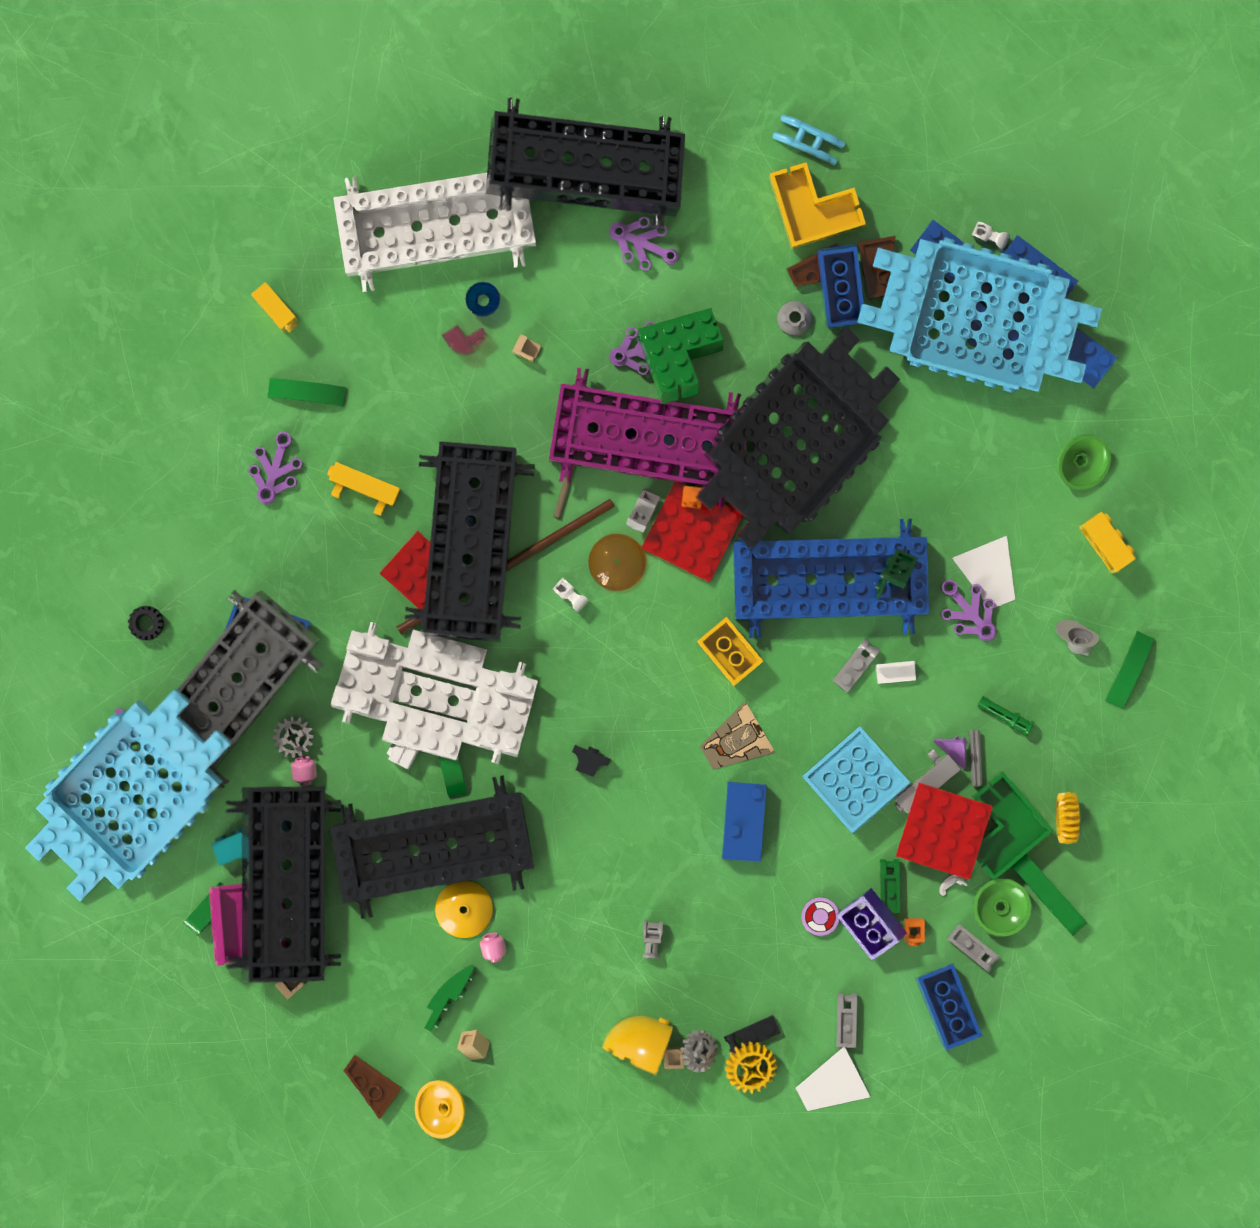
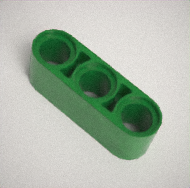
M219 882L216 886H222L224 884ZM209 894L183 922L197 936L211 922Z

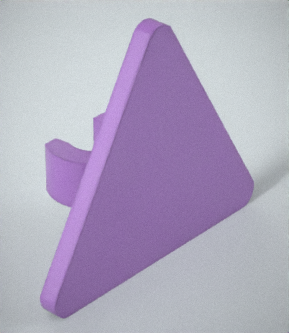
M955 736L953 739L936 738L934 740V743L962 769L967 767L966 745L968 742L965 737H962L960 740L958 736Z

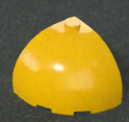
M648 1016L629 1017L617 1023L609 1031L602 1048L608 1052L613 1051V1055L622 1060L629 1058L633 1065L656 1074L673 1026L669 1025L671 1021L661 1017L659 1020Z

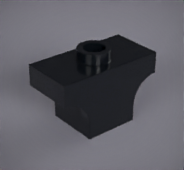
M575 745L572 751L578 758L576 770L594 777L598 767L608 766L611 759L598 754L600 750L590 746L587 750Z

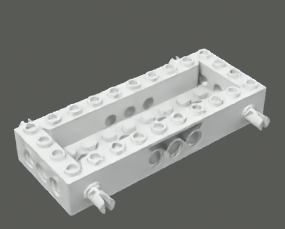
M487 173L359 193L357 177H353L352 187L349 179L345 178L347 195L333 197L345 273L348 277L361 276L362 291L367 292V282L371 291H375L372 274L375 272L498 252L512 251L514 268H518V258H520L524 267L526 264L523 249L536 247L529 199L512 197V210L507 211L506 202L504 203L503 210H499L500 196L485 194ZM494 209L498 212V216L496 219L491 220L487 217V212ZM453 215L460 218V223L456 226L449 223V219ZM416 221L422 223V229L419 232L412 230V224ZM376 228L384 229L385 234L383 237L377 238L374 236Z

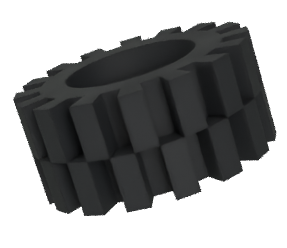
M140 606L129 615L128 628L131 634L138 639H155L164 628L163 616L154 607ZM150 616L152 618L153 626L150 630L144 631L139 627L141 617Z

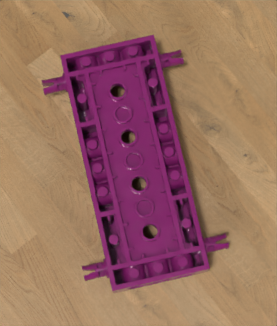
M577 368L575 384H561L549 462L562 465L559 482H563L567 473V483H571L573 467L580 466L705 486L719 469L705 456L706 452L702 449L701 445L704 441H710L712 445L714 444L715 440L713 438L717 435L718 430L738 410L741 394L737 393L735 402H733V392H729L727 409L725 410L673 401L662 404L660 399L588 388L586 385L589 369H585L584 375L581 378V368ZM592 422L599 426L596 433H590L587 430V426ZM628 429L636 431L637 435L634 439L626 437L625 433ZM666 435L674 437L675 442L673 445L668 446L664 443L663 439ZM723 497L719 500V508H723Z

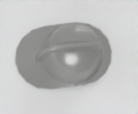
M1062 620L1056 625L1057 634L1067 641L1069 650L1075 654L1088 656L1093 646L1099 642L1097 633L1076 621Z

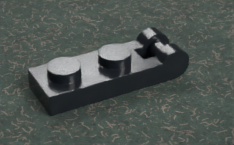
M773 1015L724 1036V1039L730 1046L729 1051L736 1053L734 1048L738 1047L741 1049L742 1046L741 1044L737 1045L735 1038L740 1036L745 1046H748L749 1041L755 1045L757 1042H762L780 1034Z

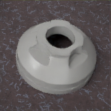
M790 301L780 308L777 322L784 333L790 336H798L809 329L812 323V314L804 303ZM792 312H798L801 315V319L799 322L793 323L790 321L789 315Z

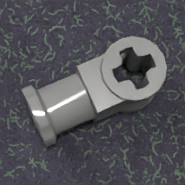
M644 920L643 942H645V954H643V958H660L658 947L662 938L663 921L647 922V920Z

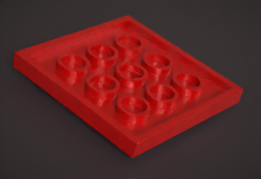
M674 482L641 549L710 583L743 516L737 510L723 504V508H719V501L711 510H708L702 503L701 509L682 507L683 489L687 485L681 482Z
M918 783L896 857L970 880L993 806Z

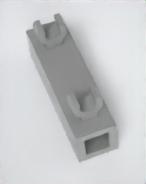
M934 749L927 753L935 765L894 798L896 801L894 805L901 813L905 812L908 814L910 812L918 783L939 788L961 770L949 755L941 759Z

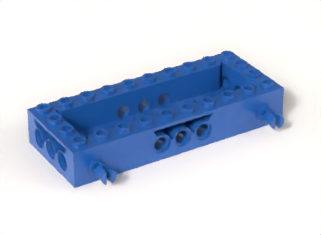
M900 519L899 538L759 541L753 549H749L743 542L733 543L735 620L747 619L749 621V638H753L754 629H756L757 638H762L761 621L763 619L897 615L903 617V634H907L908 625L911 634H915L914 617L916 615L929 614L927 537L912 536V519H908L907 528H905L904 519ZM899 549L918 557L905 588L887 583L880 599H877L878 591L875 588L879 579L883 580L880 578L883 568L889 567L886 563L890 554L894 555L896 550ZM846 573L854 575L855 580L852 584H847L844 581ZM808 574L816 576L815 584L809 585L806 583L805 578ZM768 576H777V585H769L767 582Z

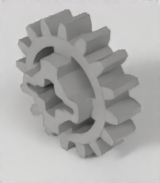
M291 716V721L284 718V724L278 722L277 724L280 728L273 730L277 733V736L272 737V739H277L274 746L280 747L279 753L285 751V757L289 753H291L292 758L296 757V753L301 757L303 756L302 751L309 752L307 746L313 745L310 739L314 738V735L309 733L313 728L306 727L309 723L307 721L301 723V717L297 721H295L294 716ZM292 724L299 725L303 729L298 731L294 729ZM285 728L286 734L281 738V732ZM291 732L298 735L296 743L288 738L291 736ZM306 735L305 743L302 746L300 743L301 739ZM290 744L295 750L287 749L284 745Z
M693 1030L692 1034H687L688 1040H683L685 1046L681 1047V1050L684 1051L681 1057L685 1058L683 1064L688 1065V1070L706 1072L707 1068H712L711 1062H716L714 1056L718 1055L715 1052L718 1045L713 1044L716 1039L710 1038L711 1033H706L704 1030Z

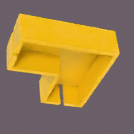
M807 162L790 167V174L788 175L787 169L769 174L791 250L865 227L866 223L861 208L855 210L860 204L855 188L818 199Z

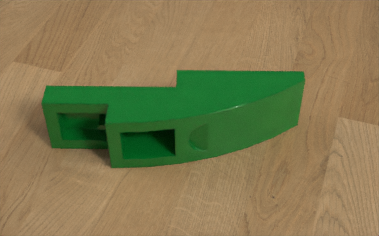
M470 965L453 975L433 996L427 1006L433 1013L424 1027L426 1030L431 1032L433 1028H438L442 1020L439 1018L441 1012H446L451 1004L448 1001L449 998L457 1001L458 998H463L467 991L464 988L467 981L471 982L476 974L473 971L474 965Z

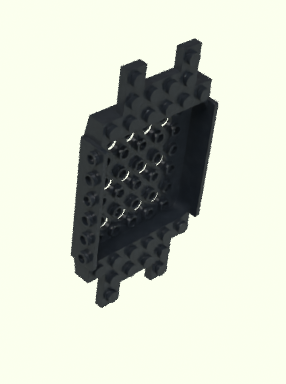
M844 327L822 353L808 341L804 342L794 353L785 354L777 367H774L768 373V377L755 388L754 393L744 400L739 410H736L730 416V420L718 430L717 435L713 438L715 440L714 444L705 454L719 470L695 497L708 510H711L722 497L748 521L737 537L749 549L754 548L774 523L786 534H791L800 522L813 521L818 515L817 511L830 502V496L833 493H837L843 487V481L849 479L855 473L854 469L857 465H861L866 461V455L870 450H875L880 444L878 441L882 437L878 433L889 420L876 407L899 382L900 378L889 367L885 366L873 379L848 354L860 341L848 327ZM798 384L804 389L803 394L800 396L794 393V387ZM810 398H814L817 401V406L814 409L809 408L807 405ZM823 411L830 413V420L828 422H824L821 419ZM771 413H776L779 416L776 424H772L769 421ZM837 424H841L844 427V432L841 435H837L834 431ZM785 426L792 428V435L790 437L783 435V428ZM799 439H803L806 443V447L803 450H799L796 447V442ZM747 441H751L754 444L752 452H747L744 449V444ZM812 452H816L819 455L817 463L810 461V454ZM761 454L767 456L768 461L765 465L758 463V457ZM775 467L781 470V476L777 479L771 474L772 469ZM788 480L793 481L795 485L791 492L785 489V483Z

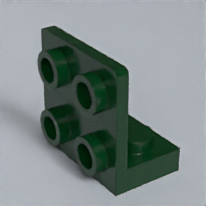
M899 549L896 550L894 555L890 554L886 563L889 567L883 568L880 578L883 580L879 579L875 588L878 591L876 598L880 599L887 582L905 588L918 557Z

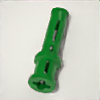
M982 696L977 707L1009 723L1008 726L1010 728H1016L1023 732L1024 736L1028 735L1034 724V721L1021 717L1020 713L1015 712L1014 714Z

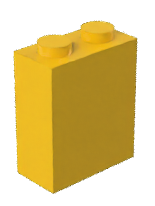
M266 282L251 294L284 333L287 331L290 333L298 326L296 323L299 320Z

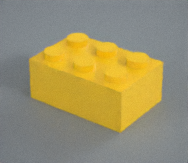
M1100 512L1080 525L1079 529L1110 572L1116 573L1135 559L1133 556L1135 552L1129 544L1125 545L1122 540L1124 538L1122 533L1112 527L1111 523L1113 521L1109 515Z
M727 617L697 641L733 686L763 662Z

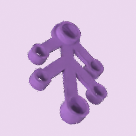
M643 216L639 221L627 225L621 222L611 225L609 229L610 237L614 241H618L622 251V259L625 263L632 262L634 258L633 253L628 249L626 240L634 244L640 261L639 267L642 271H648L651 267V263L646 258L643 248L662 256L664 262L669 265L677 262L678 253L676 250L671 248L666 250L647 241L657 236H665L667 234V227L665 225V233L663 234L658 233V225L656 229L637 236L630 232L638 228H648L650 225L648 217ZM646 219L648 224L646 226L641 225V220ZM617 228L622 229L621 235L615 233ZM673 253L674 258L668 259L667 254ZM625 254H630L632 258L625 260L624 256ZM643 262H647L649 267L645 269L641 265Z
M649 321V322H647V323L645 324V327H646L648 324H652V325H653V324H655V323ZM629 327L621 346L611 351L610 361L618 367L627 365L636 370L638 374L644 376L649 371L646 364H638L630 359L631 357L639 356L646 360L639 341L635 348L627 350L632 339L636 338L638 334L636 328ZM629 330H634L636 334L629 336L628 332ZM616 354H622L623 358L621 360H617L615 358ZM641 366L646 367L647 371L645 373L639 371Z
M280 432L276 436L278 447L272 466L266 457V450L263 447H257L254 450V455L259 458L268 475L265 484L260 475V468L257 465H251L248 469L249 474L253 476L259 487L257 497L263 504H271L276 499L277 493L287 488H294L297 485V480L289 476L285 479V482L274 486L277 478L294 469L299 470L303 465L299 458H294L290 463L279 468L285 448L292 441L291 436L287 432ZM285 436L288 440L283 444L281 443V438ZM262 449L263 455L258 456L257 450ZM298 460L300 466L294 467L293 462ZM253 467L258 469L257 474L251 473ZM289 479L294 480L292 486H289L287 483ZM269 491L270 497L264 498V492Z
M946 580L942 584L943 593L951 595L965 612L944 609L941 617L944 620H972L977 627H968L958 623L954 626V632L957 635H962L963 633L978 634L979 638L984 641L992 640L996 635V627L991 623L992 609L995 606L992 599L984 600L985 615L983 622L978 616L982 587L979 584L971 586L972 603L970 606L957 591L956 582ZM947 584H951L953 586L952 591L946 590ZM975 586L980 588V592L977 594L973 592ZM986 601L992 602L991 608L985 606ZM945 611H949L951 613V616L949 618L944 617L943 614ZM959 625L963 627L961 633L956 631V627ZM984 628L990 629L989 635L983 633Z

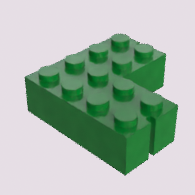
M712 308L638 329V340L661 403L665 404L678 400V387L680 386L682 398L699 394V382L690 360L723 351V338Z
M1003 771L999 772L988 782L990 784L989 787L984 785L972 795L976 801L993 806L990 818L996 826L983 836L976 858L979 864L984 863L981 867L992 880H996L1053 831Z

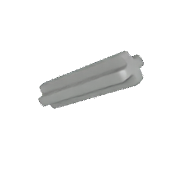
M971 730L969 734L972 786L981 787L983 785L980 731Z

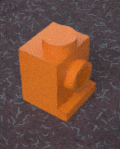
M684 486L682 507L701 509V502L695 496L702 488Z
M904 918V930L907 932L904 936V942H909V946H920V942H925L924 918ZM916 928L917 934L911 935V929Z

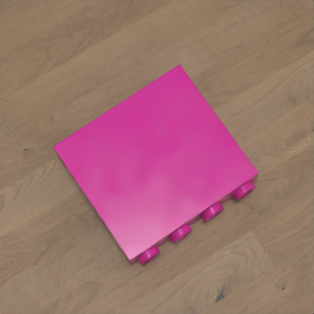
M242 884L209 887L214 960L217 966L234 962L225 960L226 956L242 957ZM281 902L282 908L286 909L285 903L282 904ZM285 937L281 941L283 948L289 947L288 942H285Z

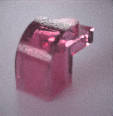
M458 325L442 335L449 348L459 355L475 353L472 345L475 344L477 346L485 341L484 337L487 336L481 327L468 337H465Z

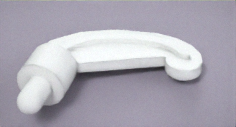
M952 875L944 880L939 892L944 896L946 895L945 890L954 883L965 886L968 883L964 881V878Z

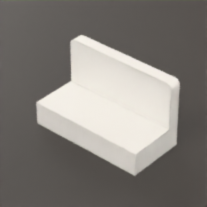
M915 661L877 664V684L916 680Z

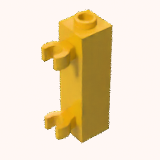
M338 462L330 466L327 474L330 476L329 480L336 483L331 493L333 497L339 499L343 487L376 499L378 503L373 513L382 516L386 504L394 507L401 491L396 486Z

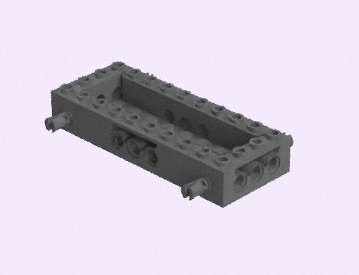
M236 590L231 593L234 597L229 596L227 600L240 609L239 614L177 689L190 701L178 716L204 742L217 730L232 742L209 767L223 781L218 786L220 790H223L225 787L223 784L226 785L229 780L216 771L217 767L297 668L304 663L317 674L320 671L317 666L319 668L324 666L323 663L311 654V651L319 643L320 639L262 590L255 593L248 601ZM261 642L266 645L265 653H260L257 650L258 643ZM234 672L241 673V682L234 681ZM211 701L218 703V711L214 712L210 709L209 704Z

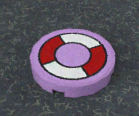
M822 897L814 898L808 901L802 909V923L806 930L813 935H827L837 927L839 918L836 915L839 911L836 905L829 899Z

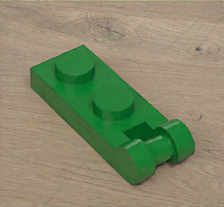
M880 859L881 900L891 913H901L900 860L886 861V859ZM886 869H893L894 874L886 875Z

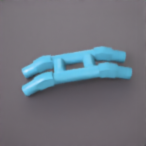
M784 114L781 116L782 122L799 128L795 139L778 132H774L773 139L802 150L833 166L836 165V158L819 149L823 140L841 149L845 145L844 141L797 118ZM806 132L817 136L812 147L802 143Z

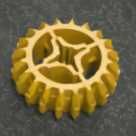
M1059 793L1056 798L1057 838L1060 843H1077L1080 834L1078 797L1076 793Z
M749 1041L748 1046H745L742 1043V1048L735 1047L736 1053L730 1052L731 1058L726 1059L728 1064L725 1066V1070L728 1072L726 1076L730 1079V1084L735 1085L737 1090L742 1088V1091L745 1093L749 1089L750 1093L753 1094L754 1089L757 1088L760 1092L761 1086L768 1087L767 1081L773 1083L771 1076H776L775 1069H777V1064L774 1063L776 1058L772 1056V1051L767 1050L765 1045L761 1047L760 1043L757 1042L753 1046V1043ZM762 1059L766 1061L764 1071L760 1068ZM738 1064H741L743 1068L740 1076L737 1075Z

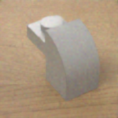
M643 489L626 525L636 531L644 532L660 497Z

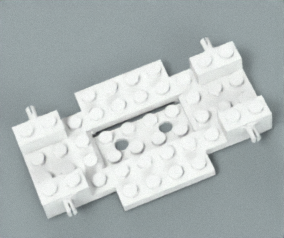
M370 622L368 633L351 631L346 657L331 701L332 708L345 711L342 722L346 723L347 719V724H350L353 713L387 722L382 741L457 761L461 743L494 751L491 762L495 763L496 760V764H499L502 753L518 757L538 680L527 678L524 675L527 664L523 663L522 666V662H519L516 673L504 671L499 673L482 668L487 649L442 637L424 636L422 632L416 630L412 631L409 646L406 648L377 637L375 633L378 624ZM403 668L463 683L475 687L476 691L407 673L402 670ZM413 686L421 687L422 693L419 696L411 694ZM450 696L458 697L459 703L456 706L448 704ZM396 701V702H400V703H403V704L411 705V706H414V707H418V708L426 709V710H429V711L437 712V713H440V714H444V715L452 716V717H455V718L463 719V720H466L467 723L461 722V721H458V720H454V719H450V718H447V717L439 716V715H436V714L424 712V711H421V710L413 709V708H410V707L398 705V704H395V703H393V702Z

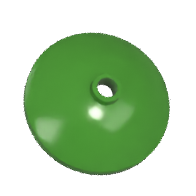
M1083 434L1074 437L1065 444L1058 456L1057 471L1060 479L1067 486L1076 490L1094 487L1102 481L1110 468V449L1106 442L1096 435Z
M1000 878L987 882L978 890L974 898L973 912L977 923L986 932L995 936H1010L1019 932L1028 922L1031 914V901L1028 893L1020 884L1010 879ZM999 903L1004 904L1003 910H998L997 906Z

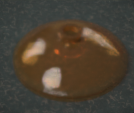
M610 534L595 543L589 555L588 565L593 579L601 587L611 591H623L633 587L642 578L645 571L646 558L643 549L636 540L624 534ZM619 558L621 560V563L618 566L614 565L613 563L614 559Z

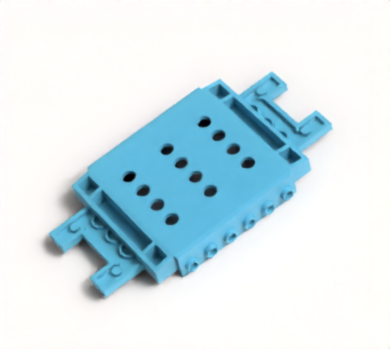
M945 238L944 241L940 240L939 244L920 239L915 258L881 248L877 249L873 267L890 271L891 275L881 309L862 304L857 323L894 332L889 352L907 356V361H910L912 366L921 368V365L929 366L928 370L938 373L940 370L948 371L947 375L956 378L959 375L966 376L967 381L977 383V380L985 382V386L995 388L996 385L1003 387L1004 391L1014 393L1015 390L1019 391L1020 387L1039 392L1043 374L1077 383L1082 382L1086 364L1068 360L1078 323L1097 327L1102 308L1065 299L1070 280L1051 275L1052 270H1049L1048 265L1038 263V266L1030 264L1031 261L1019 258V261L1012 260L1011 255L1001 253L1000 256L994 255L993 250L982 248L981 251L975 250L974 245L963 243V246L955 244L956 240ZM948 272L955 275V281L951 284L944 281V275ZM987 282L992 285V291L989 294L981 291L983 283ZM947 291L950 294V299L947 302H941L939 300L940 292ZM1027 293L1029 295L1028 303H1020L1018 300L1019 294ZM979 301H984L987 304L985 312H978L976 310V304ZM936 310H942L945 313L943 320L937 321L934 319L933 314ZM1017 311H1021L1024 314V320L1020 323L1015 322L1013 319V314ZM973 320H979L982 323V328L979 331L971 329V322ZM936 328L939 330L940 335L937 339H931L928 336L930 329ZM1010 330H1016L1019 333V338L1016 341L1009 340L1008 332ZM973 338L976 340L977 346L975 349L970 350L966 347L965 342L967 339ZM1007 348L1012 349L1014 352V356L1010 360H1006L1003 357V351Z
M177 689L154 712L139 700L128 711L124 710L118 715L116 713L113 714L107 721L109 725L106 728L102 726L95 733L97 737L94 741L90 739L82 747L84 751L81 754L77 753L70 760L72 764L69 767H63L59 771L58 775L60 777L56 781L52 779L45 786L47 790L44 795L47 797L36 809L49 823L25 848L38 861L52 849L74 870L78 876L66 889L79 901L83 900L104 876L117 889L121 888L129 879L131 881L135 877L140 879L147 872L145 868L149 864L152 866L159 859L157 855L161 851L163 853L166 852L172 845L170 842L174 838L177 840L184 833L182 829L186 825L191 826L197 819L195 816L198 812L202 814L210 806L208 802L214 797L211 793L223 782L209 767L232 742L219 730L215 731L204 742L178 716L190 701ZM133 741H138L141 744L140 751L132 749L131 743ZM146 755H152L155 758L153 765L146 763ZM109 767L116 770V776L113 778L109 777L106 773ZM161 768L168 770L169 776L167 778L160 777L159 770ZM121 781H127L130 784L128 791L121 789ZM174 782L182 784L181 792H176L173 789ZM84 793H87L91 796V802L89 804H86L82 801V795ZM136 794H140L144 798L143 804L135 803L134 796ZM97 807H102L105 810L104 817L96 815L95 810ZM149 808L157 810L158 815L156 818H151L148 815ZM112 820L117 821L119 824V829L116 831L109 827V823ZM124 834L132 836L133 841L131 844H126L123 841Z

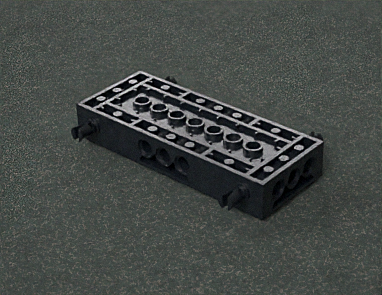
M512 97L507 99V112H494L490 129L485 194L500 196L499 210H503L504 203L506 202L507 211H511L512 197L649 213L653 214L652 228L655 229L659 220V229H663L664 215L676 216L681 207L685 134L670 132L671 117H668L665 125L664 116H660L659 131L525 115L518 114L520 99H516L513 107ZM525 150H533L535 152V156L527 157L525 154ZM563 155H572L573 161H565ZM603 158L609 159L611 166H604L601 160ZM639 164H648L649 170H641Z
M440 441L439 454L437 456L421 454L419 456L421 460L428 461L419 462V467L436 468L437 475L425 606L423 609L406 607L405 611L415 614L405 615V619L422 620V633L424 636L500 642L503 627L521 628V625L511 623L521 621V617L504 616L503 608L515 477L517 475L534 477V472L526 469H535V464L518 463L517 448ZM471 479H479L480 486L478 488H471L469 485ZM469 516H474L477 519L475 526L470 527L466 524V519ZM466 554L473 556V562L470 565L462 562V558ZM461 593H468L470 595V600L467 603L459 601Z
M504 775L500 776V786L496 777H492L495 790L493 797L358 822L355 820L353 803L348 804L349 813H347L345 805H340L344 822L342 825L330 827L343 903L359 902L361 919H365V909L369 918L373 917L370 900L375 897L505 873L510 874L512 891L517 890L516 881H518L521 890L525 889L521 872L534 868V861L521 791L515 793L506 792ZM486 831H493L495 833L494 841L488 842L485 840L484 834ZM449 838L457 840L456 848H448L446 842ZM411 845L419 847L420 852L418 855L413 856L409 853ZM373 852L381 853L382 860L379 863L372 861L371 855Z
M242 787V801H226V805L235 806V808L226 809V813H242V957L226 956L225 960L234 961L235 963L225 966L226 969L242 968V981L248 983L325 981V966H341L340 962L332 961L333 959L341 958V954L325 955V812H341V808L332 807V805L341 804V800H325V787ZM286 820L291 824L287 832L281 828L282 822ZM285 859H288L291 863L288 870H283L281 867V863ZM285 898H288L291 902L288 909H283L281 906V902ZM284 937H288L291 941L290 946L287 948H283L281 945Z

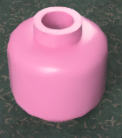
M309 756L295 758V761L291 764L293 781L300 783L301 786L310 785L311 781L317 778L315 761L310 759Z
M496 932L484 935L480 941L482 956L486 960H491L493 963L499 962L507 953L503 936L498 935Z

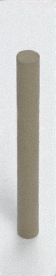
M567 473L565 474L553 517L560 519L571 484L567 483Z

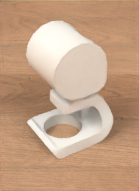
M978 221L971 236L983 243H986L988 240L992 243L995 242L999 248L998 250L1003 252L1010 234L1007 232H993L991 226Z
M561 578L553 587V590L563 600H570L573 609L579 613L590 600L585 596L576 594L574 592L575 588L564 578Z

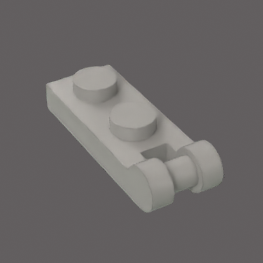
M867 639L863 640L832 680L847 693L880 652V649L871 646ZM863 650L869 653L867 658L861 655Z
M960 924L947 937L950 942L988 973L992 969L991 966L994 962H998L1000 959L996 953ZM986 953L989 955V958L984 962L981 958Z
M837 993L836 1047L856 1048L857 993H851V995ZM851 1003V1008H843V1004Z

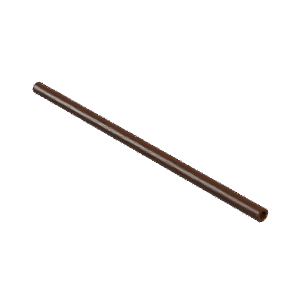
M608 499L508 559L507 571L614 508L615 506L611 499ZM461 593L459 600L467 596L468 593ZM408 619L396 627L402 635L422 623V620Z

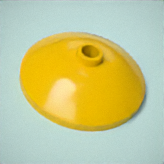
M467 880L451 883L446 886L437 898L435 912L440 926L447 933L458 938H470L480 934L490 923L493 915V903L490 895L481 885ZM462 906L467 908V912L464 914L460 912Z
M435 1080L425 1084L418 1092L415 1100V1115L421 1128L428 1135L442 1139L453 1136L462 1127L466 1112L465 1103L459 1090L451 1083L443 1080Z

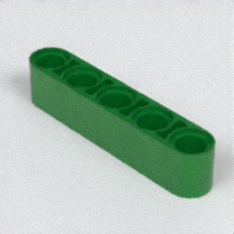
M1026 854L1011 866L1072 936L1087 924L1085 919Z

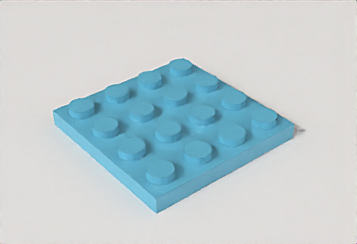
M860 726L802 776L852 834L911 784Z

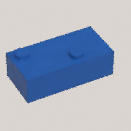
M851 244L817 249L826 326L832 328L861 324L857 323L864 301L857 246Z
M727 781L722 859L761 862L766 784Z
M954 964L946 965L915 978L944 1050H949L982 1036Z

